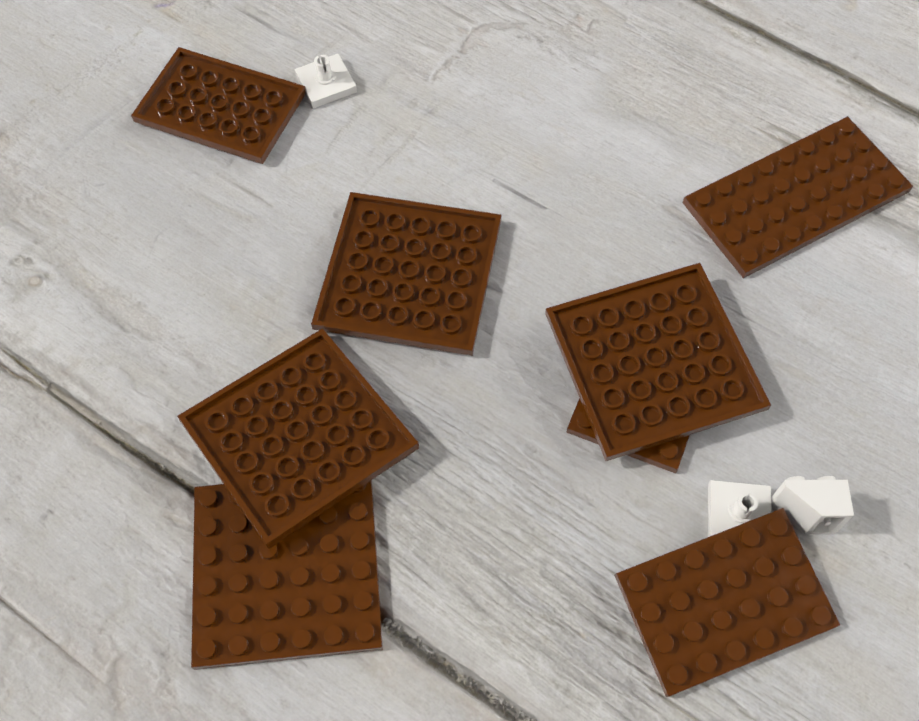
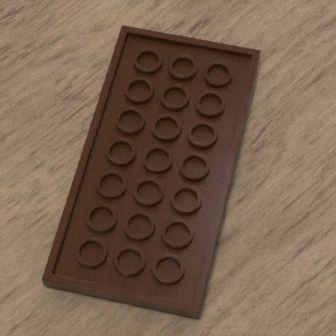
M847 116L685 196L682 203L744 279L909 193L913 185Z

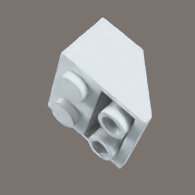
M802 476L789 477L784 480L771 497V507L775 511L784 508L791 524L804 535H834L854 516L848 480H836L834 476H823L817 480H805Z

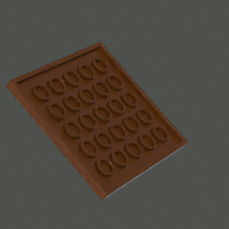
M350 192L311 322L312 329L320 330L323 328L325 332L473 356L502 215Z
M701 263L555 305L545 310V315L605 461L767 411L771 407V403Z
M323 328L177 416L268 549L419 449V442Z
M372 480L270 549L267 548L224 484L194 488L192 669L198 670L383 650Z

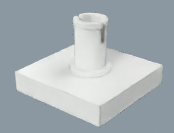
M339 54L329 57L320 55L321 60L316 56L313 63L294 69L300 85L306 88V96L313 109L357 93L356 84Z
M710 480L708 484V537L771 513V486Z

